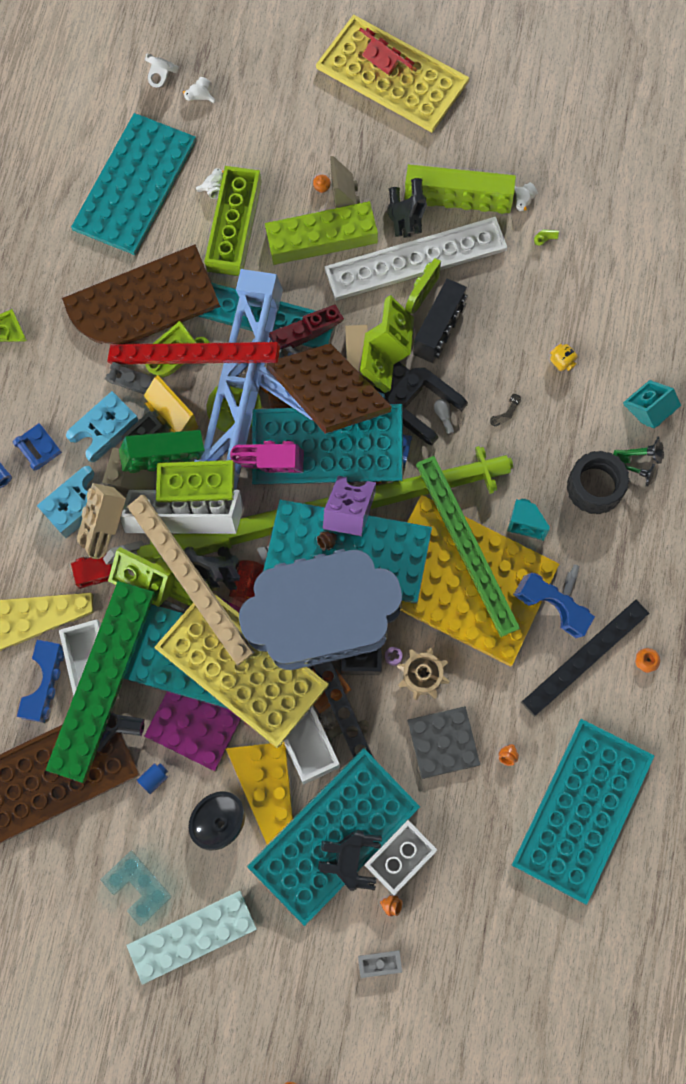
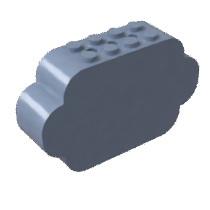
M342 549L333 552L332 555L319 554L314 556V559H298L293 564L288 565L280 563L275 565V568L265 570L255 581V597L248 599L242 605L239 612L241 631L248 643L258 651L268 652L273 662L279 668L295 670L380 649L388 637V623L393 622L401 612L402 592L397 577L389 570L375 569L372 559L366 553L359 550L345 551Z

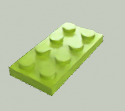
M233 460L157 463L156 501L159 503L234 500L235 462Z

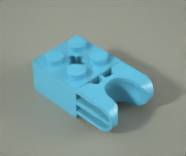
M111 391L66 432V438L74 443L85 437L93 438L92 444L86 450V458L90 462H95L112 447L118 445L123 440L121 436L136 424L139 419Z
M90 466L82 467L37 505L65 538L69 537L81 525L82 509L87 504L88 491L86 488L94 477V471Z

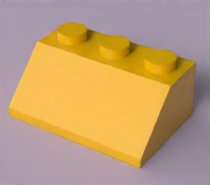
M157 375L144 394L145 406L150 412L155 411L158 416L156 418L163 426L166 424L170 428L168 429L169 432L197 430L199 427L194 414Z

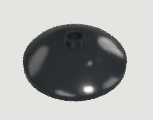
M225 791L215 792L203 798L196 805L189 819L188 829L192 841L200 848L209 851L219 850L231 844L238 837L245 823V808L241 800L236 795Z

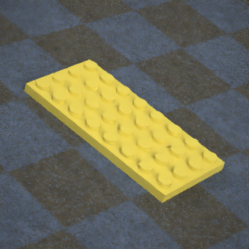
M354 14L316 63V69L433 133L469 82L468 76ZM363 28L366 30L369 28L376 33L374 36L376 39L379 40L381 37L389 43L387 47L391 50L393 47L402 53L401 57L403 59L408 57L415 62L413 66L418 70L415 72L399 61L390 76L362 56L371 39L360 32L359 29Z
M215 595L243 635L239 622V613ZM192 603L154 648L278 749L328 688L329 684L308 667L295 670L281 669L273 662L268 652L258 651L251 645L250 647L255 653L240 665H236L196 605Z

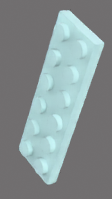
M238 891L126 946L143 985L253 932L257 928L242 892Z

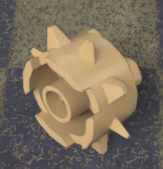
M429 648L426 653L421 652L419 654L412 649L409 650L410 658L406 664H397V668L404 672L403 680L398 684L399 688L407 687L413 692L414 700H417L420 695L428 694L436 699V690L440 684H449L450 682L443 676V668L448 664L447 660L438 661V658L433 655L432 648ZM422 670H425L429 676L421 678L418 672L421 673Z

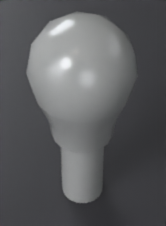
M439 399L434 404V411L443 422L447 435L452 434L454 430L450 421V404L445 399Z

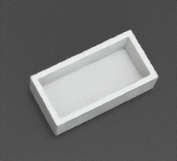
M98 620L59 630L73 696L101 626Z
M312 706L284 740V744L303 785L340 768L337 757Z

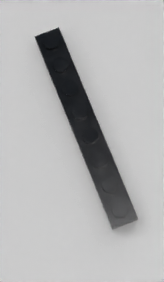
M635 599L522 700L521 703L535 717L650 613Z

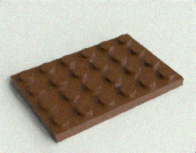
M331 343L279 358L278 363H267V369L325 434L391 412L392 406Z

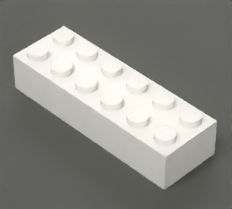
M129 490L120 520L125 533H145L127 507L139 496L145 495L171 533L236 534L244 506L240 490H234V500L159 503L156 501V490Z

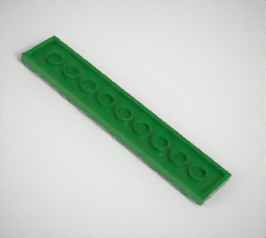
M117 581L46 771L85 784L156 593Z

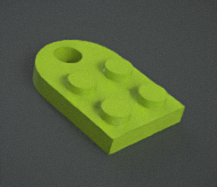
M434 258L431 263L428 262L423 276L418 277L414 283V289L405 306V310L410 314H414L419 309L440 277L441 261L437 258Z
M179 321L153 344L196 343V341L183 323ZM145 364V366L153 375L167 377L184 364H159L156 368H152L153 364Z

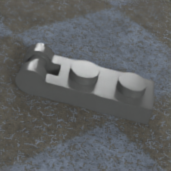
M112 362L110 373L106 375L105 380L123 388L145 394L155 377ZM117 373L122 374L120 378L116 377Z

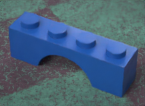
M536 573L527 574L522 578L513 594L516 598L528 606L539 601L551 603L560 614V628L575 638L585 636L595 618L588 608L576 604L572 597L563 595L556 586L547 584Z
M42 640L36 641L32 659L40 665L43 678L41 685L34 693L21 698L17 717L45 723V720L49 718L51 711L49 707L50 701L55 696V681H58L60 677L59 666L65 657L62 645Z

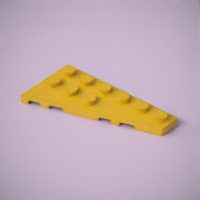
M282 742L278 749L271 743L226 748L265 842L268 844L293 819L286 746Z

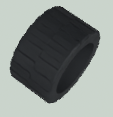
M592 451L584 454L576 461L567 480V492L569 493L570 500L580 510L589 514L609 512L620 503L628 490L630 482L628 469H626V465L619 457L610 452ZM589 469L605 471L614 481V492L607 497L591 495L581 484V474Z

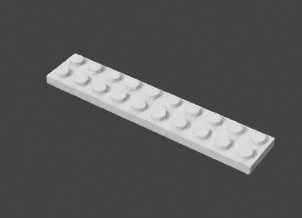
M492 217L325 266V272L335 301L423 276L428 262L431 263L434 258L441 261L440 270L507 251V245L496 217Z

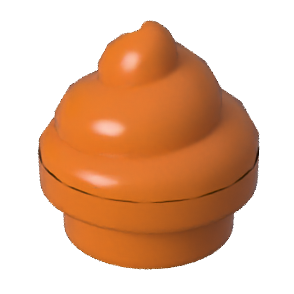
M318 175L314 178L313 187L318 192L324 193L330 188L331 182L326 175Z
M513 744L505 746L499 751V760L505 765L513 766L519 759V754Z
M389 895L380 901L386 915L391 917L393 915L398 916L401 912L402 900L398 896Z

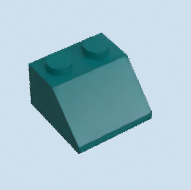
M652 380L646 382L623 402L624 406L643 425L653 429L681 407L674 388Z
M516 499L507 532L544 541L550 526L538 507L528 499Z

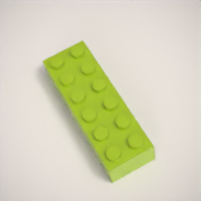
M408 164L405 200L412 196L411 179L422 178L423 195L426 197L427 206H444L445 208H462L463 210L473 209L480 210L481 212L492 211L500 214L511 212L516 175Z
M225 166L204 260L207 272L239 276L240 270L244 269L262 183L260 170Z
M370 201L265 223L273 265L378 243V231Z

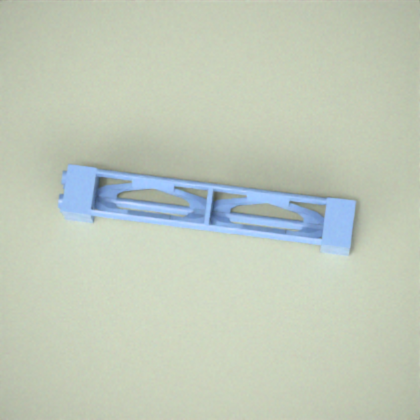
M241 269L236 287L239 301L229 343L237 342L242 316L248 318L255 335L252 342H270L269 332L273 331L283 292L277 274ZM250 306L262 308L259 322H256ZM265 363L223 364L204 443L205 452L201 456V460H195L194 462L218 461L227 451L226 460H231V449L236 445H246L252 421V409L255 408L260 387L258 385L259 369L263 368ZM248 367L246 378L238 377ZM230 386L243 389L239 407L236 404ZM224 398L227 399L235 423L212 446ZM235 463L234 490L237 489L241 465Z

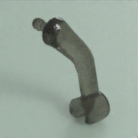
M512 394L509 402H511L509 409L503 414L492 416L490 424L497 427L511 419L521 402V396Z

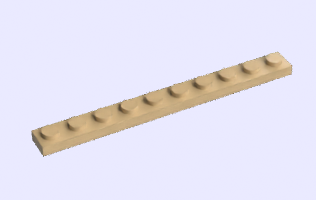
M139 496L127 506L236 665H240L255 652L146 496Z

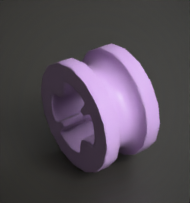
M397 647L387 649L385 661L392 666L399 664L402 661L401 650ZM393 652H397V656H399V659H394V661L389 660L390 657H388V654H393Z

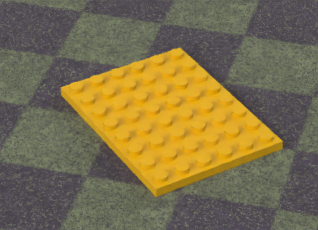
M421 495L407 523L432 527L418 604L402 601L401 611L511 667L542 601L528 606L513 594L522 578L530 573L540 575L543 581L550 584L559 563L465 517L520 627L519 630L500 637L434 501Z

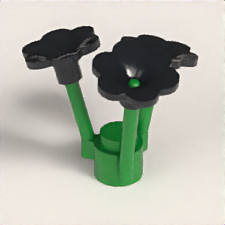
M657 436L655 443L647 448L614 450L613 455L619 457L625 465L630 463L631 455L653 456L654 461L657 464H661L662 459H664V446L660 442L659 436ZM653 463L649 470L642 468L640 470L627 465L626 469L645 477L646 486L648 487L653 478L656 464Z

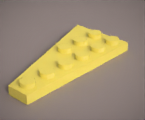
M82 593L0 600V651L37 637L48 630H54L65 623L73 622L92 614L93 594Z

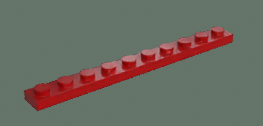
M278 342L110 344L107 362L110 364L112 362L117 364L278 363L280 344Z

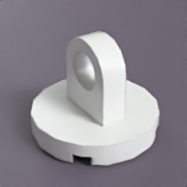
M149 53L145 56V61L151 63L148 82L153 87H162L166 82L169 71L173 73L178 71V65H174L172 62L160 57H154ZM156 73L161 76V81L158 84L153 81V75Z

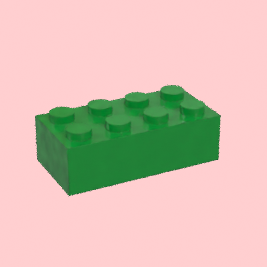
M201 430L125 436L119 449L122 471H129V473H137L140 470L156 471L157 463L194 462L199 460L205 452Z

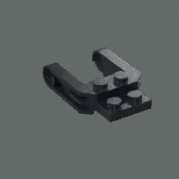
M397 362L393 365L391 390L384 393L380 388L376 386L374 388L378 392L385 394L389 404H402L403 426L425 443L432 446L438 440V435L405 408L419 394L423 386L427 387L441 399L447 400L454 407L461 410V412L468 405V402L461 394L427 368H412L409 370L403 364Z

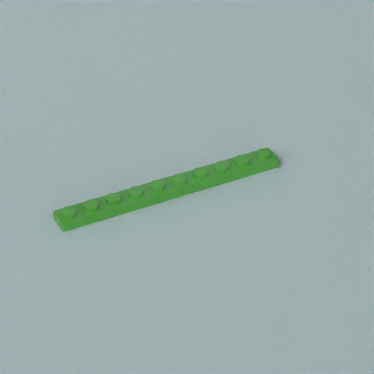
M435 456L417 462L416 466L500 637L519 630L520 627Z

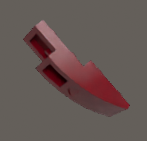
M336 304L303 316L301 321L269 332V338L272 342L280 344V350L289 346L295 348L329 331L341 323L344 318Z

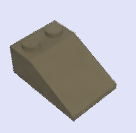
M330 156L335 208L359 204V196L355 195V192L358 191L357 180L353 181V174L334 156Z
M113 447L102 483L104 486L114 487L118 492L128 494L129 490H156L157 470H140L137 473L123 472L119 449Z

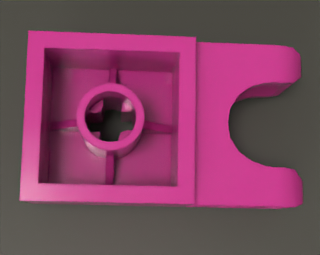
M264 441V444L236 445L230 452L231 460L247 469H260L266 473H303L304 450L292 441H283L282 444Z

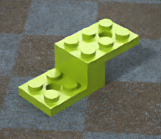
M391 295L385 298L382 323L365 333L360 372L363 376L371 380L384 393L391 390L393 365L411 354L414 317Z
M121 547L116 550L108 579L109 582L116 585L117 581L153 591L156 594L152 604L158 607L169 596L188 606L192 605L193 601L162 557L154 564ZM128 569L133 571L134 576L129 574Z

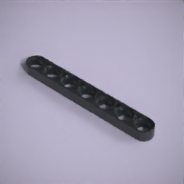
M332 661L313 665L317 675L322 679L325 671H331L334 675L333 680L327 682L329 686L324 692L353 758L357 755L355 747L359 744L364 745L366 751L374 758ZM333 689L340 690L342 693L341 699H332L331 691ZM343 707L350 711V716L346 719L339 716V710ZM355 726L358 729L357 736L350 737L347 734V728Z

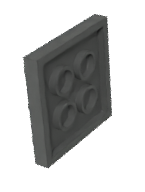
M466 706L407 720L421 779L480 766Z

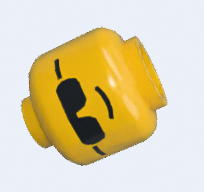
M559 344L550 352V361L559 371L566 369L570 371L577 365L575 361L578 355L568 344Z

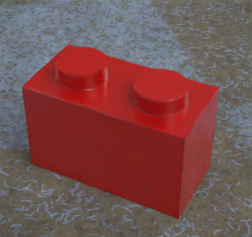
M104 556L100 559L87 557L76 559V562L71 563L75 585L82 589L108 582L113 563L106 565L103 560Z

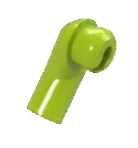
M542 229L534 237V243L540 246L548 239L558 240L559 230Z

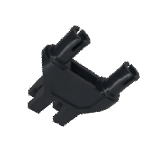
M422 178L411 179L412 196L401 202L400 187L388 188L390 204L387 206V213L394 223L395 237L403 236V238L411 237L413 232L414 234L422 233V217L427 206L426 197L423 195Z
M222 546L217 552L219 556L217 557L198 556L193 547H186L183 550L212 591H219L220 586L217 582H224L229 590L237 589L234 581L240 580L237 572L240 560L237 556L231 554L228 547Z
M355 830L339 842L322 840V851L336 853V861H319V872L337 874L350 891H354L357 888L375 891L376 877L358 876L360 848L365 846L380 849L382 836L364 834L362 830Z

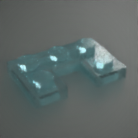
M130 851L100 879L113 895L117 894L129 881L142 895L127 910L139 926L147 922L172 898L169 892L133 851Z

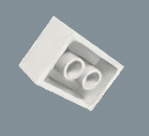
M407 820L370 858L365 866L395 895L432 857L437 849Z

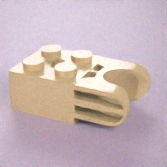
M92 483L91 489L87 492V504L82 509V522L77 542L82 548H85L91 558L100 559L106 554L111 535L116 534L126 498L114 487Z

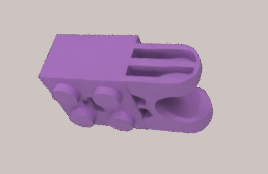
M338 475L324 509L323 529L362 536L375 496L376 482L367 481L363 486L354 487L347 483V477Z

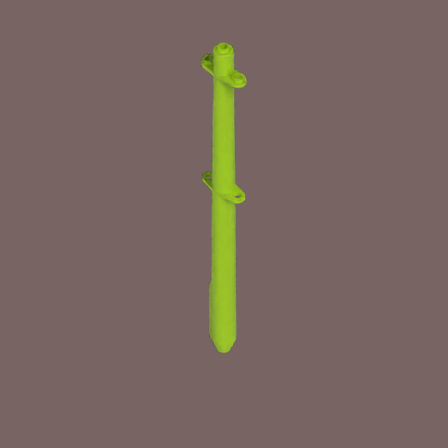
M480 446L475 447V453L478 462L442 470L450 488L484 479L489 494H493L494 491H497V485L495 480H491V478L511 473L513 462L507 455L485 460L486 453L484 447L480 448ZM421 475L403 479V481L375 486V496L370 509L430 493ZM329 497L302 504L325 508ZM277 509L240 518L236 534L176 533L172 535L183 550L186 547H193L196 554L201 556L217 552L222 546L232 548L231 545L272 535ZM151 541L150 544L140 546V549L137 550L138 556L150 562L156 563L162 557Z

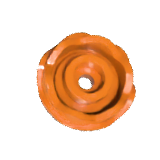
M644 648L636 654V666L645 673L653 672L660 665V656L655 650Z

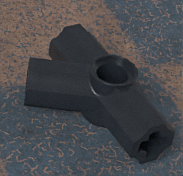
M111 713L97 751L101 752L116 733L142 736L145 719ZM116 718L117 725L114 728H110V720Z

